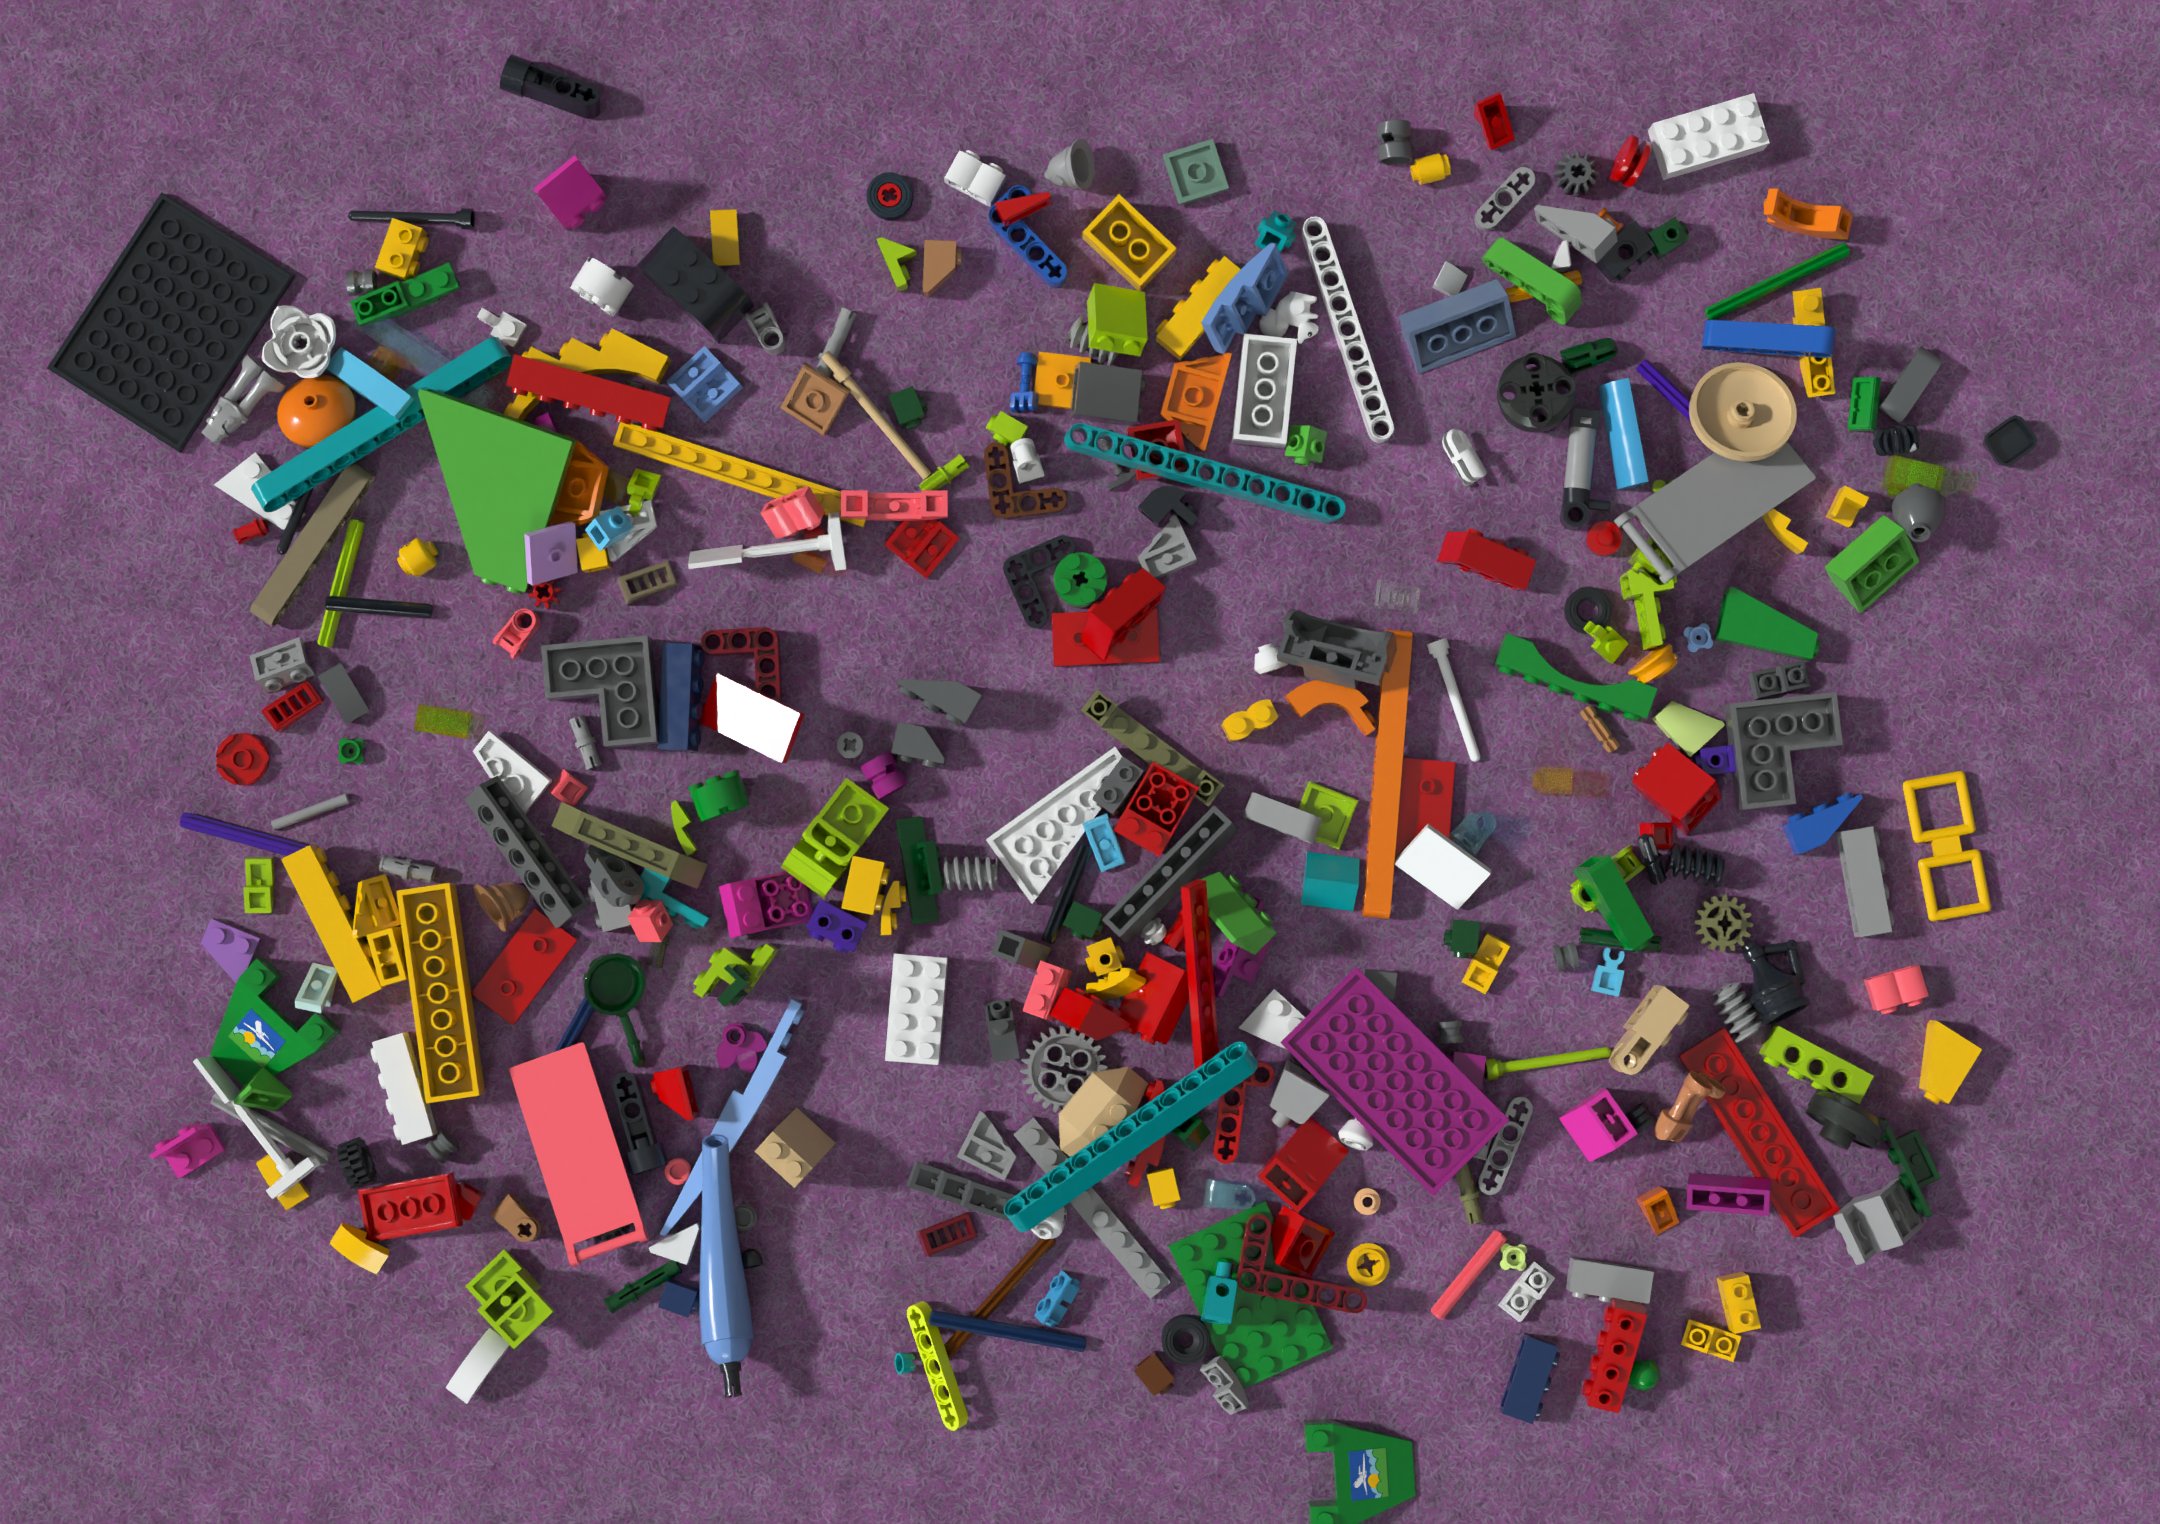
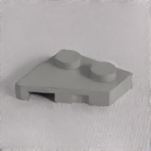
M980 1110L957 1157L1005 1181L1016 1159V1155L986 1114Z

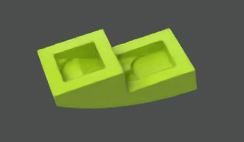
M675 800L671 803L674 829L686 855L692 856L699 849L685 828L691 825L693 821L681 803Z
M274 857L245 858L246 886L243 887L245 913H272L274 904Z

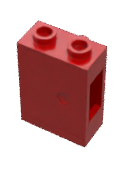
M1147 952L1136 973L1145 978L1146 983L1136 991L1126 995L1118 1010L1124 1013L1121 1018L1130 1023L1125 1031L1136 1035L1137 1031L1142 1033L1140 1039L1152 1045H1155L1156 1041L1167 1045L1189 1000L1187 971Z

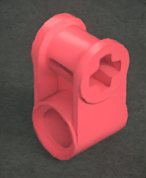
M517 610L508 623L497 633L492 643L496 646L500 645L510 653L512 659H516L541 625L540 616L533 610ZM526 614H530L532 617V624L528 628H524L521 624V619Z

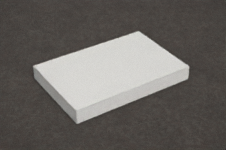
M1427 824L1395 859L1394 863L1457 910L1491 874L1490 868L1430 824Z

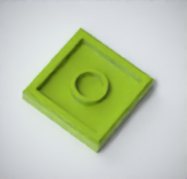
M1309 781L1298 809L1323 819L1314 841L1339 850L1358 800Z

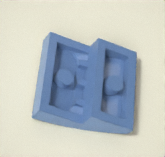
M705 346L666 381L704 423L743 388Z

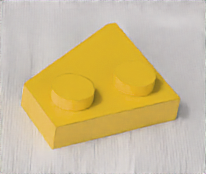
M386 874L359 882L356 895L353 940L400 926V914Z

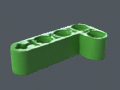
M1499 237L1482 257V261L1489 269L1544 303L1548 315L1561 325H1566L1582 305L1581 291L1575 283L1504 238Z

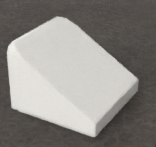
M1567 240L1562 241L1550 266V268L1557 272H1566L1571 266Z
M1445 261L1432 288L1448 296L1456 295L1460 292L1468 275Z

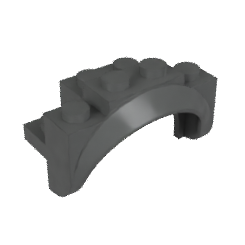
M1291 608L1283 621L1285 634L1277 653V661L1303 667L1306 678L1351 689H1356L1358 681L1380 686L1384 673L1390 672L1397 651L1395 633L1350 627Z

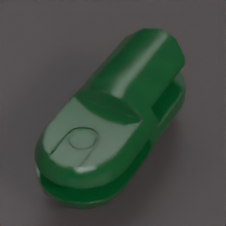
M1602 338L1561 350L1562 364L1571 375L1596 367L1597 364L1616 357L1618 354L1617 343L1611 338Z

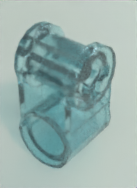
M1470 812L1448 838L1474 857L1482 844L1494 832L1497 824L1496 818L1490 812ZM1480 817L1484 819V826L1481 830L1477 826V821Z
M1206 1179L1203 1206L1247 1210L1253 1206L1255 1193L1250 1186L1230 1183L1224 1180ZM1241 1190H1245L1247 1196H1251V1199L1246 1200L1245 1204H1240V1200L1235 1198L1236 1195L1241 1194Z

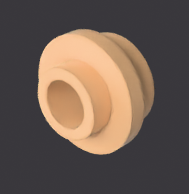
M1371 1188L1360 1189L1354 1196V1206L1361 1214H1374L1380 1207V1196ZM1365 1197L1372 1199V1204L1368 1207L1362 1203Z

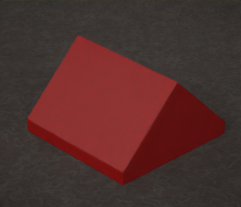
M1179 419L1127 428L1129 437L1185 452ZM1131 447L1132 457L1134 458L1135 452ZM1154 453L1149 454L1150 462L1154 465H1160L1159 456ZM1175 461L1174 466L1176 470L1185 472L1186 467L1184 463ZM1135 469L1137 480L1157 481L1165 479V477Z

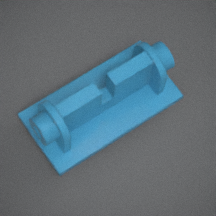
M1061 1270L1059 1275L1055 1276L1051 1281L1050 1290L1046 1297L1038 1303L1034 1316L1043 1325L1046 1324L1051 1328L1059 1325L1068 1309L1061 1305L1062 1300L1071 1304L1080 1290L1079 1285L1081 1282Z

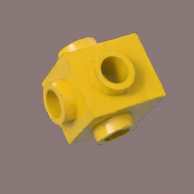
M1111 937L1086 946L1090 957L1085 958L1090 973L1096 972L1097 977L1103 975L1104 979H1108L1109 972H1117V969L1122 968L1121 962L1125 960L1120 945L1114 947ZM1102 955H1109L1110 962L1108 964L1100 962Z

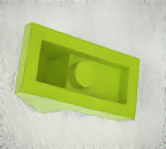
M882 237L878 238V245L898 291L901 292L908 289L906 281L910 280V276L905 265L899 266V264L916 257V250Z

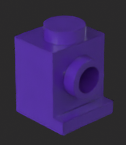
M1733 745L1701 748L1697 751V755H1693V763L1708 775L1736 772ZM1713 755L1719 758V763L1716 766L1711 763Z

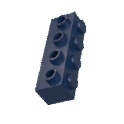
M663 643L658 735L659 750L698 752V745L701 743L699 719L702 717L703 712L702 705L700 704V694L704 687L701 671L705 662L702 646L693 643Z

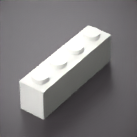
M404 1032L372 1042L371 1056L374 1063H378L381 1073L378 1074V1079L382 1089H386L388 1095L386 1106L389 1114L394 1115L396 1125L393 1126L397 1140H401L402 1145L436 1135L438 1133L430 1104L426 1103L423 1080L409 1033Z

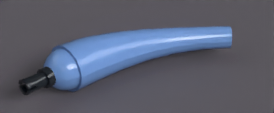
M712 1134L704 1137L702 1140L699 1308L701 1345L706 1348L709 1357L720 1365V1373L723 1374L725 1398H732V1386L734 1397L742 1396L739 1372L742 1371L741 1362L749 1354L751 1341L754 1340V1331L733 1205L729 1141L724 1135Z

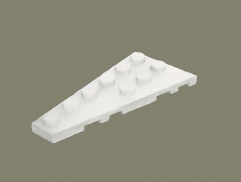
M1116 747L986 839L1032 904L1084 834L1085 830L1082 823L1094 819L1102 809V806L1093 800V796L1122 758Z

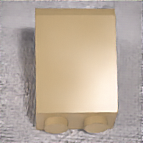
M796 1108L754 1152L795 1188L836 1142L800 1109Z

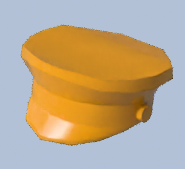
M1665 643L1652 650L1628 671V674L1636 676L1638 678L1637 681L1641 683L1653 681L1672 670L1678 663V656L1675 653L1673 654L1672 645Z

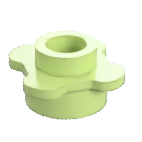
M1505 1243L1500 1248L1503 1253L1502 1260L1500 1261L1502 1269L1508 1270L1512 1268L1522 1271L1526 1268L1525 1254L1527 1253V1248L1525 1245L1510 1246L1508 1243ZM1513 1254L1516 1255V1258L1514 1260L1511 1259V1255Z

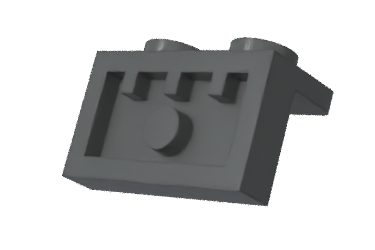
M1122 757L1093 796V800L1118 819L1144 778L1145 771L1125 757Z

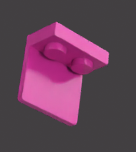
M198 1122L194 1125L189 1124L179 1130V1137L167 1138L155 1145L156 1151L151 1153L150 1156L152 1159L165 1156L176 1176L180 1179L224 1152L226 1148L210 1123L201 1125Z

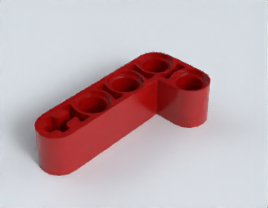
M1257 1061L1258 1068L1265 1067L1269 1072L1268 1078L1265 1081H1257L1253 1073L1230 1089L1238 1092L1239 1100L1233 1105L1227 1104L1224 1100L1225 1094L1219 1097L1213 1154L1221 1163L1228 1164L1233 1162L1238 1154L1246 1085L1266 1087L1273 1081L1274 1071L1267 1063ZM1226 1117H1232L1236 1121L1235 1128L1231 1131H1225L1221 1128V1122ZM1219 1134L1226 1137L1235 1136L1234 1141L1228 1140V1147L1233 1151L1228 1153L1226 1158H1223L1221 1152H1218V1148L1224 1147V1138L1219 1139Z

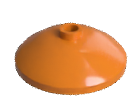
M320 375L315 378H304L293 384L281 398L277 411L278 423L284 435L291 442L302 447L311 448L354 421L356 401L350 388L336 377Z

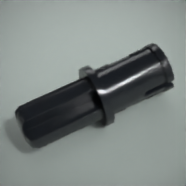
M1642 834L1637 840L1643 856L1641 862L1646 866L1650 883L1658 885L1656 880L1658 875L1661 884L1667 880L1661 863L1662 854L1657 850L1653 835Z

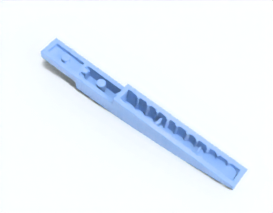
M792 999L745 1092L738 1089L733 1090L711 1135L720 1134L728 1138L729 1155L758 1112L789 1056L779 1050L781 1047L786 1049L793 1036L789 1033L793 1023L798 1025L805 1012L801 1009L803 1003L796 999ZM702 1152L660 1232L662 1236H666L702 1193Z

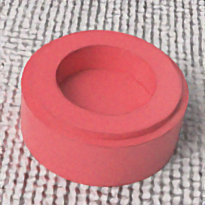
M677 1157L670 1160L669 1164L666 1165L665 1176L670 1183L681 1185L688 1180L692 1172V1166L688 1160Z

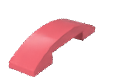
M841 490V518L874 521H916L948 518V490H921V493H868V490Z

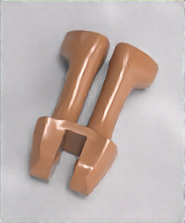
M1693 1070L1690 1071L1684 1080L1674 1106L1671 1109H1662L1655 1125V1136L1660 1140L1681 1142L1694 1126L1691 1121L1700 1103L1707 1096L1716 1099L1722 1098L1726 1093L1725 1087L1705 1073L1699 1072L1698 1074Z

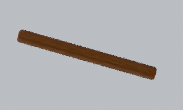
M1040 1238L970 1317L988 1319L1055 1245V1238ZM957 1330L944 1344L948 1358L951 1359L974 1333Z

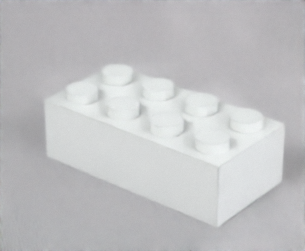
M1754 93L1655 122L1648 130L1663 180L1763 151L1770 143Z
M1244 334L1232 438L1233 444L1285 449L1297 339Z
M894 953L885 1061L940 1064L948 957Z

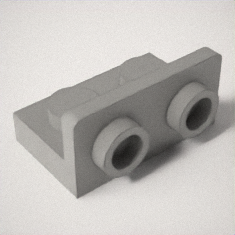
M300 637L250 655L255 681L265 693L278 691L285 686L302 682L315 675L314 670L308 663L304 643Z

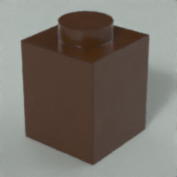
M1155 1351L1134 1367V1372L1153 1396L1158 1393L1164 1395L1174 1386L1172 1382L1175 1380V1376Z

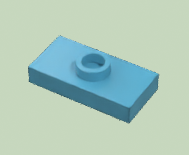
M1107 813L1082 823L1101 872L1126 863Z

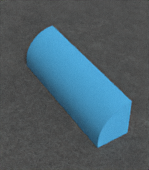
M1629 378L1603 384L1598 387L1617 490L1644 486L1649 481Z

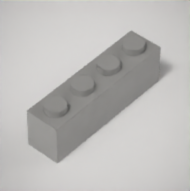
M1872 826L1836 832L1854 937L1892 932L1891 926L1894 925V917L1892 911L1888 910L1887 906L1889 890L1887 884H1883L1882 873H1884L1885 868L1883 859L1878 856L1877 847L1880 846V840L1877 831H1874Z

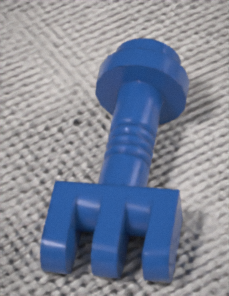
M1024 352L1020 353L1019 358H1017L1016 364L1021 366L1020 392L1011 393L1010 409L1012 412H1018L1019 410L1028 411V409L1036 411L1038 408L1039 393L1030 392L1032 367L1037 366V359H1035V354Z

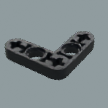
M1057 536L1011 556L1004 562V574L1026 624L1033 629L1045 626L1048 614L1031 575L1056 565L1067 555L1075 553V543L1069 536ZM1062 540L1065 544L1070 543L1071 547L1068 548L1067 554L1059 551L1054 554L1057 559L1051 560V554L1046 546L1052 545V550L1059 547V542ZM1043 551L1047 555V561L1043 565L1034 564L1031 559L1034 552ZM1014 561L1017 565L1021 564L1023 566L1019 569L1021 577L1023 578L1027 575L1029 579L1020 581L1015 586L1012 581H1017L1014 572H1008V569L1011 568L1010 563ZM1024 585L1030 586L1033 589V596L1029 600H1022L1018 596L1020 587ZM1036 599L1039 604L1034 605L1036 611L1044 614L1040 618L1041 622L1039 624L1029 620V617L1032 616L1029 607L1026 610L1023 609V605L1031 604Z

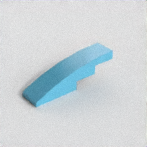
M342 347L333 355L326 370L361 396L382 408L396 420L402 416L414 401L409 394Z

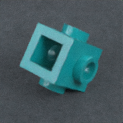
M1274 210L1270 217H1264L1258 226L1257 231L1260 232V235L1255 245L1264 249L1270 243H1274L1281 253L1284 247L1290 248L1297 235L1293 233L1297 222L1291 220L1286 214L1278 213Z

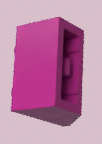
M1602 1087L1558 1118L1588 1162L1617 1149L1638 1134L1608 1090Z

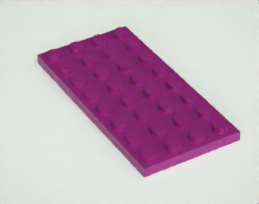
M1357 967L1280 1042L1433 1196L1509 1121Z

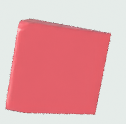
M563 769L548 788V791L562 802L575 806L588 787Z

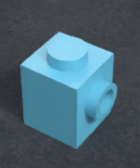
M617 506L594 518L585 531L599 551H602L623 540L634 527L629 517Z

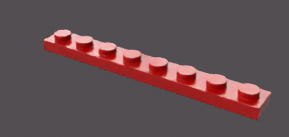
M1200 879L1181 887L1195 1069L1219 1053L1207 883L1205 880Z

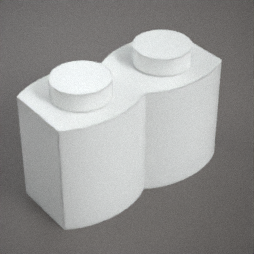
M959 150L944 178V182L991 207L1006 180V175L1003 174L1004 170L994 163H989V165L979 161L980 157L972 151L962 152Z

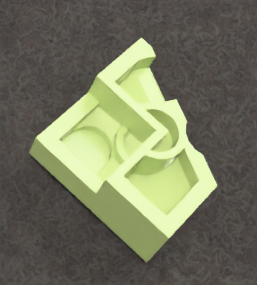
M1674 701L1669 702L1651 718L1688 758L1725 726L1720 720Z

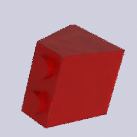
M1667 742L1663 748L1659 747L1653 753L1652 760L1645 767L1642 766L1636 771L1632 783L1645 799L1681 832L1688 836L1723 797L1715 779Z

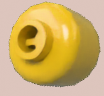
M415 538L399 549L397 561L408 576L412 574L415 577H420L436 566L437 560L435 556L439 553L431 541L425 542L421 538Z

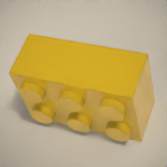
M1120 194L1082 232L1083 240L1137 291H1142L1176 255L1177 248Z

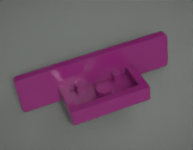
M1253 897L1258 903L1255 907L1261 912L1265 902ZM1273 937L1256 954H1252L1232 944L1227 939L1218 955V961L1213 970L1216 997H1223L1232 975L1253 984Z

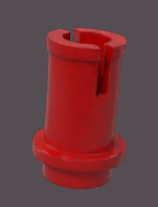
M255 517L253 522L233 529V534L236 541L241 545L258 536L265 537L270 529L263 517L260 519Z

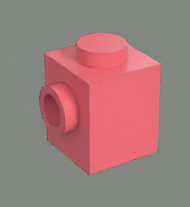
M640 900L627 917L639 942H662L673 926L661 900Z

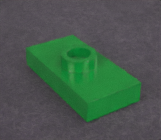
M1853 378L1847 430L1876 431L1881 378Z

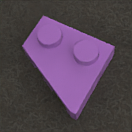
M210 919L201 944L230 978L237 983L238 978L252 964L262 938L216 919Z

